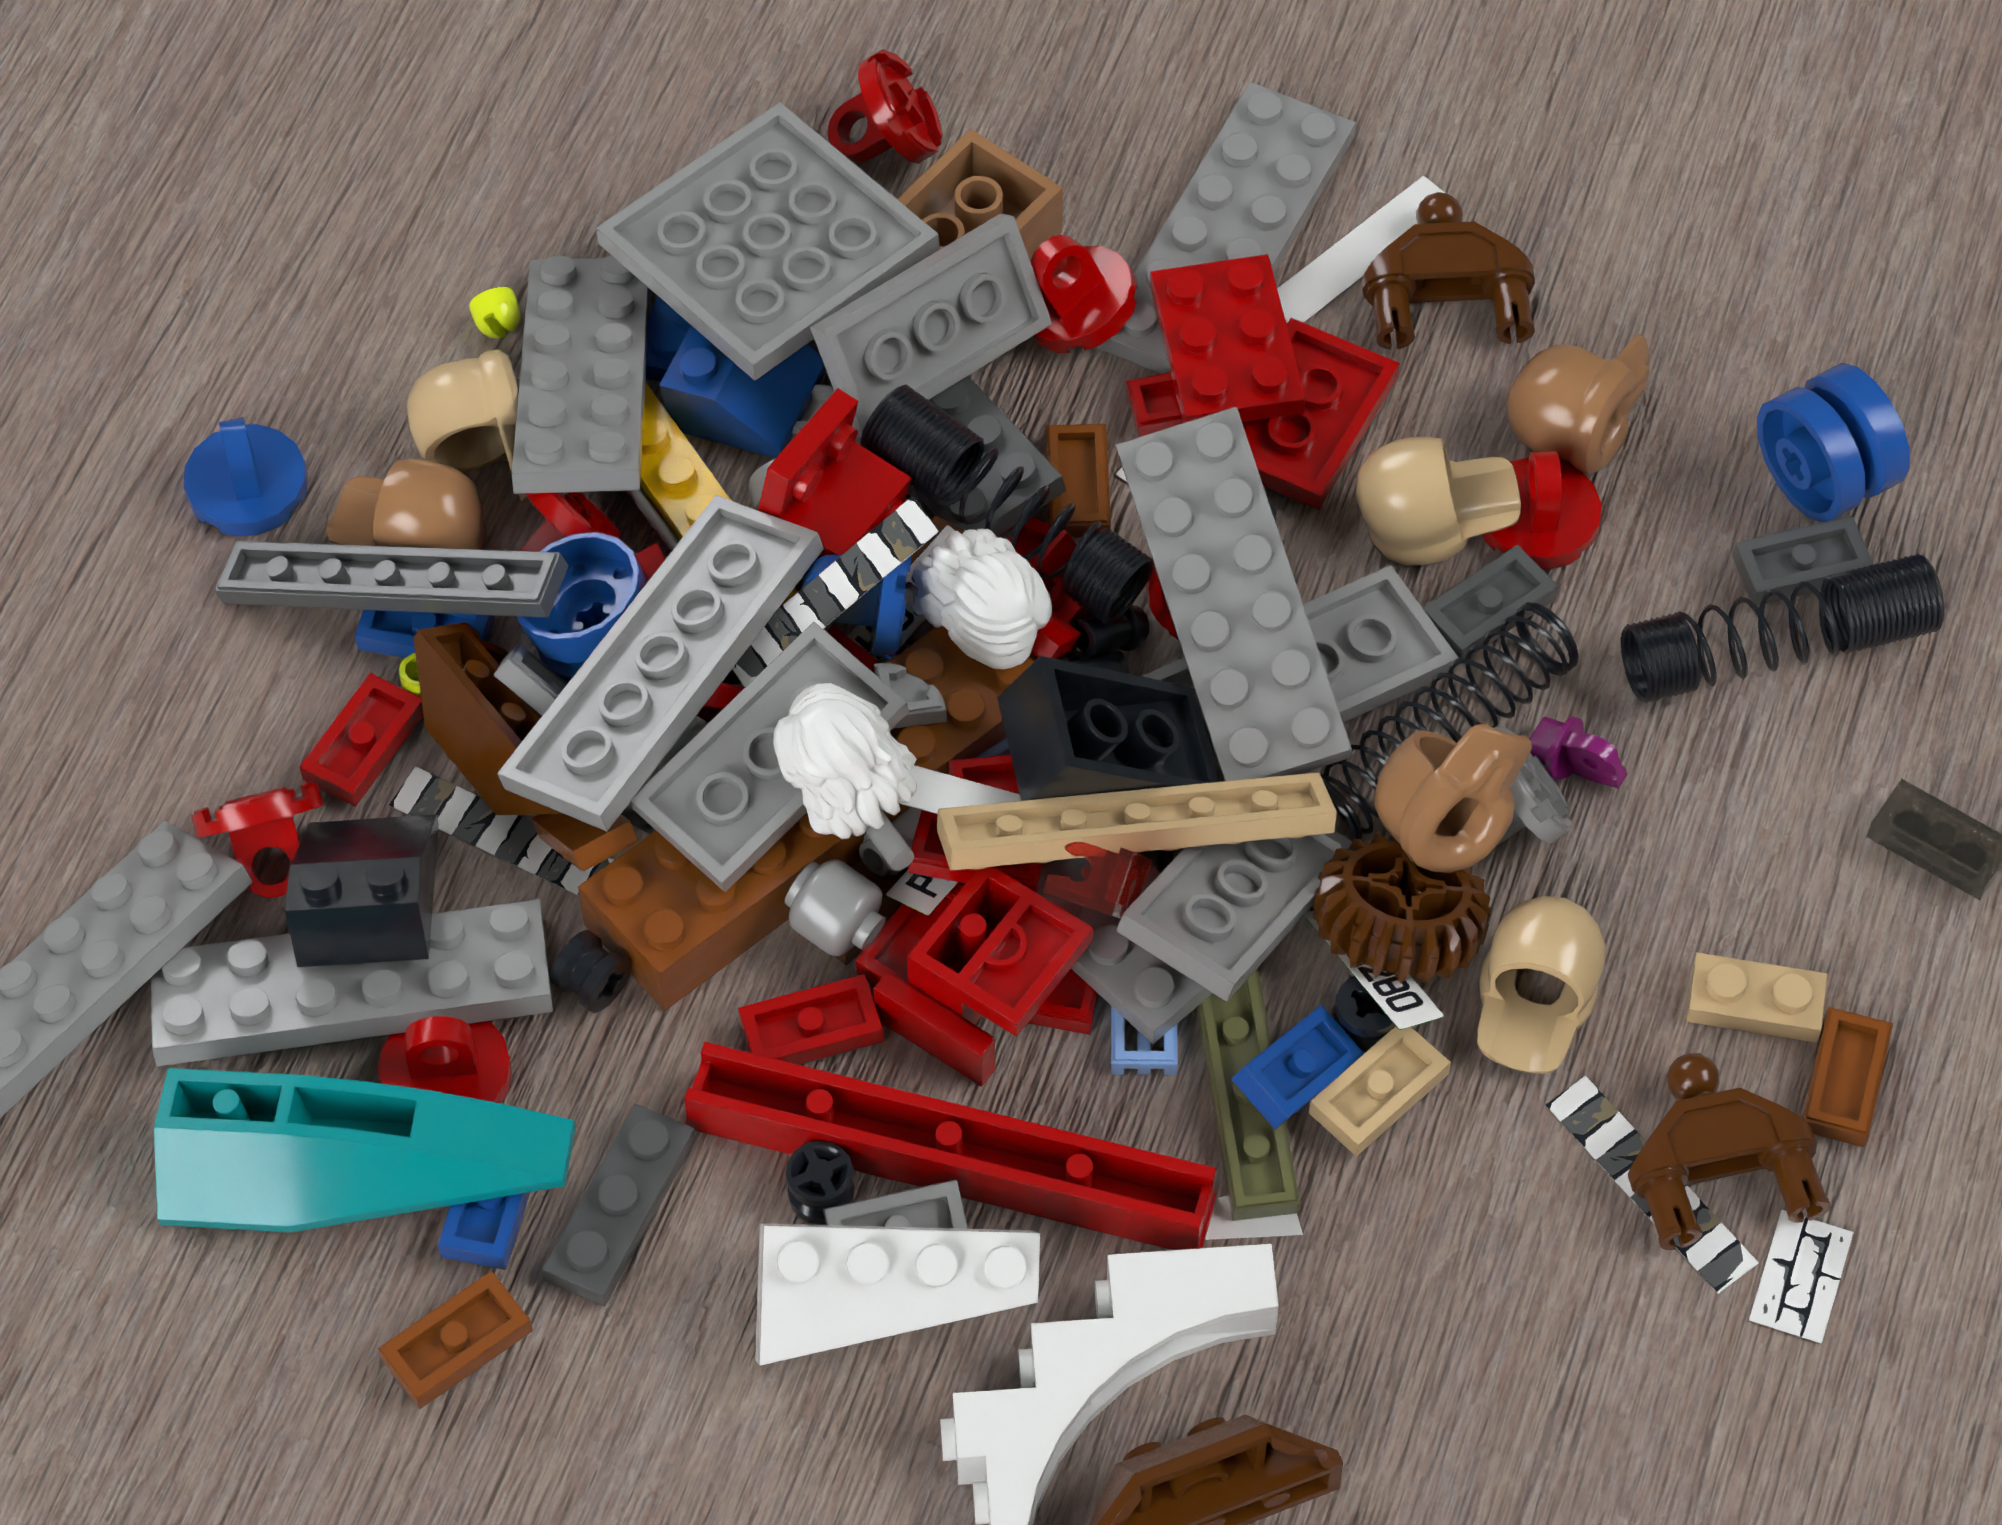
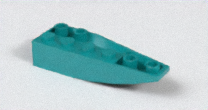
M168 1068L154 1124L157 1219L160 1225L297 1232L564 1187L567 1180L576 1124L572 1119L506 1104L367 1081L296 1074Z

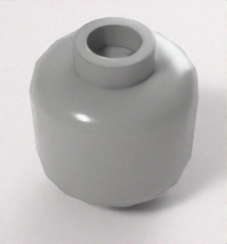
M830 859L821 865L814 861L808 864L798 875L785 898V904L790 907L789 924L791 928L832 956H841L850 951L854 946L864 951L878 936L886 920L878 914L882 902L881 889L838 859Z

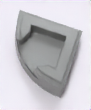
M891 663L874 664V674L902 697L908 705L909 713L893 728L947 722L945 702L939 690L933 684L929 685L921 678L908 673L906 667Z

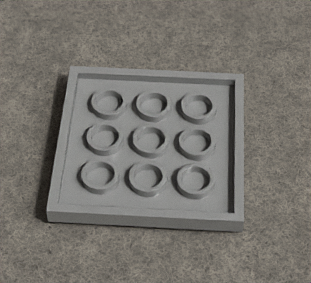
M781 102L596 227L598 244L753 380H757L812 341L814 336L810 329L811 326L940 250L939 234Z

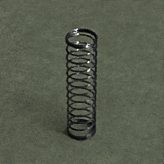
M1526 602L1517 609L1515 616H1509L1502 621L1500 630H1492L1485 634L1482 645L1475 644L1468 648L1465 659L1457 658L1452 661L1448 673L1435 675L1432 678L1430 687H1421L1416 690L1413 702H1402L1397 706L1395 716H1385L1380 719L1377 731L1368 730L1363 733L1359 745L1351 744L1352 751L1360 750L1361 759L1367 773L1359 766L1347 761V759L1325 766L1324 774L1320 775L1324 779L1323 782L1335 808L1351 829L1353 836L1351 841L1353 839H1361L1362 833L1370 834L1373 832L1374 822L1370 813L1376 817L1379 816L1376 809L1360 794L1350 776L1348 767L1365 778L1376 790L1378 778L1370 767L1365 752L1385 765L1390 755L1383 738L1391 741L1398 747L1406 739L1401 723L1415 732L1421 730L1428 731L1423 724L1418 708L1436 719L1449 733L1453 741L1457 743L1462 736L1452 727L1441 711L1436 694L1453 704L1465 716L1471 727L1482 724L1475 719L1461 701L1453 680L1462 683L1483 702L1491 715L1492 727L1495 728L1498 726L1496 714L1509 719L1515 716L1516 706L1514 701L1522 704L1532 702V687L1540 690H1546L1550 687L1549 673L1563 676L1577 665L1579 658L1577 644L1570 630L1554 612L1538 603ZM1525 611H1532L1541 616L1555 629L1568 651L1569 662H1567L1566 656L1558 642L1536 622L1525 618ZM1515 621L1520 638L1505 631L1508 624ZM1526 624L1540 632L1553 645L1562 663L1550 657L1538 645ZM1500 635L1504 653L1488 645L1492 637ZM1505 637L1514 640L1530 653L1543 671L1545 677L1544 684L1540 685L1534 682L1517 665L1510 654ZM1478 649L1483 650L1487 668L1478 662L1470 660L1473 652ZM1488 651L1498 655L1515 670L1526 686L1527 698L1518 697L1501 681L1492 666ZM1459 664H1465L1470 682L1453 674L1454 668ZM1470 665L1480 669L1500 687L1508 699L1511 708L1510 712H1502L1488 700L1476 683ZM1442 678H1448L1449 688L1453 697L1435 688L1437 681ZM1425 692H1431V701L1435 711L1418 703L1419 696ZM1408 706L1413 707L1414 716L1419 727L1400 717L1401 711ZM1389 721L1396 722V730L1401 742L1382 731L1384 724ZM1372 735L1378 736L1379 746L1384 757L1364 746L1367 738ZM1336 764L1342 765L1349 787L1329 776L1331 767ZM1330 782L1341 788L1355 801L1365 815L1369 828L1361 827L1360 820L1352 806L1335 787L1330 785Z

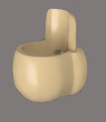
M490 350L484 352L479 357L441 363L425 371L415 381L409 393L407 413L410 433L424 460L441 463L456 468L460 472L474 470L498 461H508L512 473L519 387L507 354L501 350ZM525 493L519 494L521 503L529 499Z
M1409 437L1389 442L1372 451L1358 471L1357 502L1367 525L1371 541L1388 560L1405 566L1429 565L1448 560L1465 548L1469 538L1502 530L1514 525L1520 518V494L1515 471L1510 461L1503 457L1480 458L1459 462L1450 461L1442 438Z
M1540 896L1517 904L1502 918L1492 938L1491 948L1483 961L1479 979L1483 1008L1478 1026L1477 1044L1480 1051L1487 1058L1505 1067L1533 1074L1551 1073L1561 1065L1574 1032L1584 1024L1592 1013L1598 998L1599 981L1604 971L1606 945L1602 931L1585 908L1566 898ZM1527 968L1543 971L1564 981L1565 985L1560 998L1551 1005L1533 1003L1520 997L1516 992L1514 984L1517 969Z

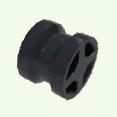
M584 930L572 937L557 955L551 967L550 982L564 992L573 990L579 995V1001L582 1006L593 1013H597L609 1006L622 991L630 976L632 961L618 951L609 953L603 948L600 937L589 930Z
M1355 976L1350 977L1341 985L1336 996L1334 1019L1363 1053H1366L1396 1025ZM1372 1005L1369 1010L1358 1012V1007Z
M817 1140L802 1145L789 1158L786 1168L788 1198L791 1208L799 1218L809 1223L824 1225L826 1222L823 1209L854 1201L853 1166L850 1156L842 1147L832 1142ZM811 1185L821 1187L823 1193L810 1189Z

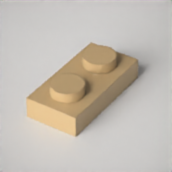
M1696 952L1686 1022L1817 1043L1822 1027L1827 973Z
M1395 1026L1310 1101L1309 1114L1357 1157L1449 1075L1451 1062L1412 1027L1399 1030Z

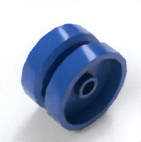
M1846 363L1833 366L1807 380L1804 388L1795 387L1762 404L1757 415V438L1770 473L1791 504L1813 520L1827 522L1859 506L1863 497L1871 498L1903 482L1910 469V447L1904 426L1891 400L1877 382L1859 367Z

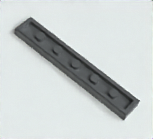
M236 541L215 588V593L224 604L549 618L568 569V564L561 553Z

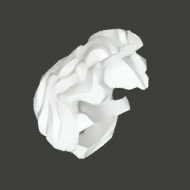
M969 529L964 531L963 534L958 531L952 532L945 539L948 548L938 545L934 546L929 551L930 557L924 556L919 561L920 566L915 567L912 575L918 587V593L912 605L917 615H924L934 627L940 628V626H944L949 630L948 634L951 640L967 656L991 668L1004 670L1022 664L1030 656L1038 629L1044 628L1052 615L1051 598L1042 578L1025 558L1015 552L1009 540L1002 537L997 538L991 530L977 529L976 531Z
M833 683L809 686L796 696L789 709V715L783 717L777 723L774 730L773 744L783 778L795 788L802 790L803 804L807 809L810 825L813 830L820 834H834L841 839H849L851 833L855 836L863 835L868 826L880 829L884 824L880 809L895 816L901 811L899 803H909L910 797L917 790V782L910 772L917 759L908 750L906 745L898 743L890 734L889 724L880 716L881 711L876 705Z

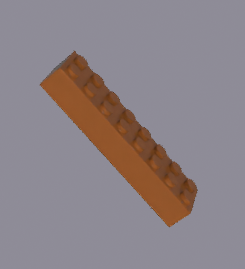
M940 626V628L935 627L887 663L906 667L908 673L921 678L929 685L933 684L939 690L945 702L947 722L893 728L890 730V734L898 743L906 745L908 750L916 757L915 766L949 775L948 761L975 758L1007 738L997 697L1038 658L1030 653V656L1020 665L1004 670L994 669L967 656L951 640L948 634L949 630L944 626ZM899 803L901 811L895 816L885 811L883 812L892 822L908 810L909 806ZM806 813L738 881L724 892L655 830L578 886L584 925L602 939V944L610 953L618 951L632 961L630 974L666 1011L789 920L790 907L785 904L786 895L798 875L808 864L814 861L821 865L830 859H838L852 867L861 858L859 848L864 843L863 840L866 832L861 836H855L851 833L849 839H841L834 834H820L813 830L808 813Z

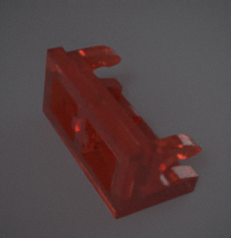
M1085 842L1067 844L1065 846L1067 852L1076 857L1084 856V858L1090 861L1091 866H1085L1081 870V874L1086 880L1074 882L1068 876L1048 874L1042 892L1121 919L1123 913L1141 895L1152 859L1124 848H1120L1118 854Z

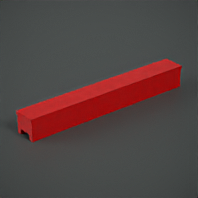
M705 1041L700 1052L701 1063L693 1086L688 1088L684 1098L687 1116L685 1124L693 1127L698 1132L790 1155L796 1149L809 1142L817 1140L832 1142L842 1147L850 1156L854 1171L918 1187L955 1179L958 1182L962 1198L1170 1250L1203 1248L1217 1199V1194L1214 1193L1216 1168Z

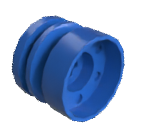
M598 532L572 534L548 544L540 551L561 553L568 564V569L549 618L517 616L531 644L537 649L540 660L567 683H569L648 582L633 550L619 538Z

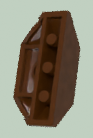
M467 622L419 629L413 640L425 729L496 815L561 813L504 789L497 774L542 717L541 714L494 676L497 668L509 652L480 639L481 632Z
M1242 1415L1229 1421H1225L1222 1417L1208 1419L1193 1427L1185 1438L1164 1446L1160 1442H1150L1128 1452L1124 1456L1123 1461L1115 1465L1089 1525H1248L1338 1490L1343 1461L1338 1450L1248 1415Z

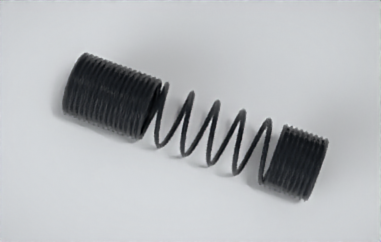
M907 384L896 387L877 405L863 428L860 438V445L910 476V485L939 506H947L960 501V519L966 525L978 523L986 518L985 529L990 530L994 512L1012 494L1024 474V467L1020 466L1014 469L998 490L990 508L974 519L966 518L964 509L968 494L976 488L991 470L997 460L998 449H991L982 458L984 452V439L982 437H979L972 430H969L968 427L959 423L958 420ZM989 460V462L987 463V465L985 466V468L982 470L983 466H984V465L986 464V462ZM966 484L964 490L959 495L954 497ZM1048 484L1040 487L1032 496L1016 526L1000 536L1004 539L1012 536L1011 544L1014 549H1016L1017 538L1021 528L1036 514L1047 498L1050 491ZM1069 503L1051 525L1043 543L1021 557L1027 560L1038 554L1036 568L1043 580L1057 577L1064 572L1062 594L1077 603L1082 609L1087 610L1092 616L1097 617L1102 623L1111 624L1129 609L1143 590L1152 572L1153 560L1147 554L1138 550L1137 547L1132 546L1127 540L1122 539L1121 536L1117 535L1110 528L1100 531L1101 522L1097 521L1084 533L1069 561L1051 574L1043 573L1041 567L1047 546L1061 533L1074 514L1075 503Z
M1917 553L1914 556H1905L1904 558L1893 559L1885 563H1876L1873 566L1869 565L1868 567L1864 566L1863 568L1852 569L1844 573H1835L1832 576L1828 575L1823 581L1821 592L1812 584L1802 581L1795 586L1790 600L1783 593L1774 589L1765 593L1759 607L1750 599L1741 596L1734 601L1729 611V616L1720 607L1709 604L1704 607L1698 619V624L1691 616L1680 611L1675 612L1673 615H1663L1661 618H1651L1649 621L1644 620L1643 622L1639 621L1631 625L1627 624L1624 626L1620 638L1625 673L1633 693L1637 699L1645 704L1649 701H1658L1661 698L1665 699L1673 695L1677 696L1685 692L1696 691L1701 681V669L1706 682L1713 687L1717 682V672L1711 649L1703 633V624L1706 613L1714 610L1723 617L1727 624L1728 644L1736 674L1744 680L1748 674L1747 659L1742 641L1733 624L1735 609L1742 602L1748 604L1758 616V633L1762 654L1767 667L1775 672L1779 666L1777 646L1769 624L1764 617L1766 601L1772 595L1779 596L1788 607L1789 629L1793 648L1797 658L1803 664H1806L1810 654L1809 644L1804 626L1795 609L1796 595L1802 588L1810 589L1819 600V618L1823 639L1828 651L1835 657L1840 651L1848 654L1856 650H1865L1868 647H1877L1886 643L1896 642L1897 640L1901 641L1909 637L1913 638L1925 635L1926 633L1937 632L1943 624L1945 609L1939 578L1929 560ZM1688 622L1692 625L1695 632L1697 633V644ZM1795 623L1798 627L1799 634L1802 640L1804 657L1800 650L1799 643L1797 640ZM1765 632H1766V635H1767V638H1768V641H1769V644H1770L1771 653H1772V658H1773V663H1772V661H1771V659H1770V656H1769V653H1768V649H1767V645H1766V639H1765ZM1829 635H1830V637H1831V639H1832V641H1833V643H1834V648H1833V646H1832V644H1831ZM1734 640L1736 642V646L1740 655L1742 670L1740 668L1738 658L1736 655ZM1704 650L1709 663L1710 674L1706 665Z

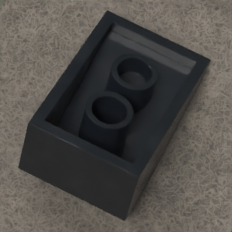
M1040 656L997 697L1021 801L1220 782L1202 710L1194 687Z
M437 814L311 822L308 824L290 864L285 906L297 967L429 959L439 826Z

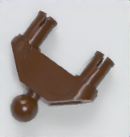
M1441 192L1427 195L1420 202L1416 210L1417 224L1413 225L1382 250L1370 263L1363 275L1361 282L1364 298L1374 307L1377 344L1382 348L1391 350L1390 332H1393L1394 329L1397 349L1409 346L1414 341L1415 333L1412 327L1409 303L1484 299L1493 300L1496 336L1501 342L1511 344L1510 326H1515L1517 343L1530 339L1535 332L1528 298L1535 284L1533 265L1517 246L1475 221L1462 222V208L1458 200L1451 195Z
M1686 1053L1678 1057L1669 1066L1667 1072L1668 1089L1678 1101L1674 1103L1651 1134L1628 1172V1180L1632 1191L1647 1201L1662 1249L1675 1250L1674 1237L1676 1236L1679 1238L1681 1248L1695 1243L1702 1237L1701 1227L1697 1224L1684 1187L1691 1184L1767 1169L1774 1172L1787 1207L1788 1218L1791 1222H1803L1802 1210L1804 1209L1807 1211L1809 1221L1823 1216L1830 1210V1201L1824 1193L1812 1160L1816 1154L1817 1142L1811 1127L1804 1119L1791 1110L1742 1088L1717 1092L1720 1083L1718 1069L1710 1058L1700 1053Z

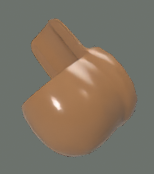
M1637 334L1617 358L1610 360L1603 359L1581 347L1567 344L1554 345L1538 352L1519 371L1507 396L1508 420L1515 436L1534 452L1557 451L1560 461L1570 463L1573 468L1584 474L1590 475L1605 468L1622 447L1628 433V414L1635 401L1647 386L1649 349L1644 336Z
M402 459L397 460L392 465L385 480L364 476L351 478L344 485L337 508L326 526V534L329 540L337 545L483 550L486 528L478 489L474 482L456 468L433 461Z
M1487 724L1471 727L1457 743L1434 732L1416 731L1398 746L1382 768L1374 794V805L1378 816L1388 832L1396 839L1410 860L1416 865L1433 872L1443 873L1470 868L1490 854L1503 838L1512 822L1515 801L1511 792V785L1524 765L1531 751L1532 743L1525 734L1521 736L1509 734Z

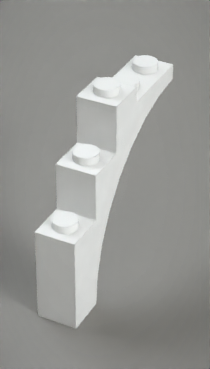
M1272 1244L1108 1255L1107 1280L1095 1281L1097 1319L1031 1323V1348L1018 1349L1020 1389L953 1393V1418L940 1419L943 1461L956 1460L958 1485L973 1484L975 1524L1034 1525L1037 1509L1060 1461L1089 1422L1128 1387L1174 1360L1218 1344L1275 1335L1279 1305Z

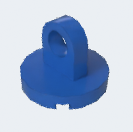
M244 417L219 422L220 431L211 434L195 447L184 467V490L195 517L205 525L208 522L210 525L218 527L219 532L231 536L260 535L280 527L292 517L291 511L297 506L299 500L302 504L307 494L308 472L305 460L297 444L280 430L259 424L246 425Z
M825 555L817 558L804 574L802 588L842 555ZM911 556L832 621L872 627L870 656L893 659V656H896V651L899 650L907 601L904 600L906 595L907 572H910Z

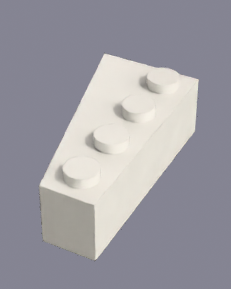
M760 1223L755 1361L761 1366L1038 1303L1040 1233L1031 1230Z

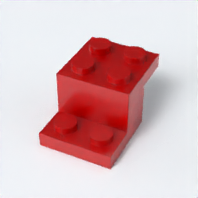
M839 388L835 390L767 469L758 511L818 532L824 549L817 558L825 555H843L905 503L911 481L910 476L855 442L858 430L853 428L852 425L859 401Z
M992 866L978 869L965 886L957 883L928 916L902 903L883 926L872 944L856 959V973L859 975L865 974L866 979L875 985L886 972L893 973L974 1025L981 1016H984L1017 1037L1093 941V927Z

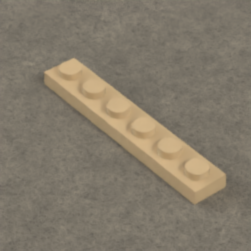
M1318 772L938 809L937 832L950 871L962 869L978 870L992 866L1033 862L1047 863L1054 860L1094 856L1110 857L1125 853L1155 850L1172 851L1186 847L1239 844L1247 841L1287 837L1301 838L1308 835L1328 834L1335 832L1337 811Z

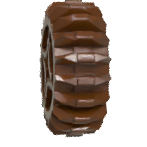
M1376 833L1370 844L1361 839H1353L1349 849H1336L1333 858L1324 864L1323 872H1320L1318 875L1321 883L1315 891L1313 900V919L1317 921L1319 926L1318 937L1331 941V954H1348L1350 968H1356L1364 964L1372 967L1374 978L1382 974L1383 971L1395 973L1400 984H1402L1408 974L1415 976L1425 984H1428L1433 974L1443 978H1451L1455 968H1468L1471 959L1475 954H1478L1480 945H1483L1485 942L1491 912L1489 907L1490 897L1484 892L1485 880L1472 875L1471 867L1451 873L1427 870L1411 861L1397 841H1388L1382 835Z

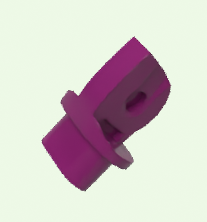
M1545 716L1529 738L1532 743L1531 755L1533 757L1536 756L1543 765H1546L1547 772L1554 779L1562 780L1574 773L1585 779L1619 789L1628 775L1625 766H1622L1618 757L1617 749L1596 735L1584 733L1583 721L1580 718L1572 716L1564 723Z

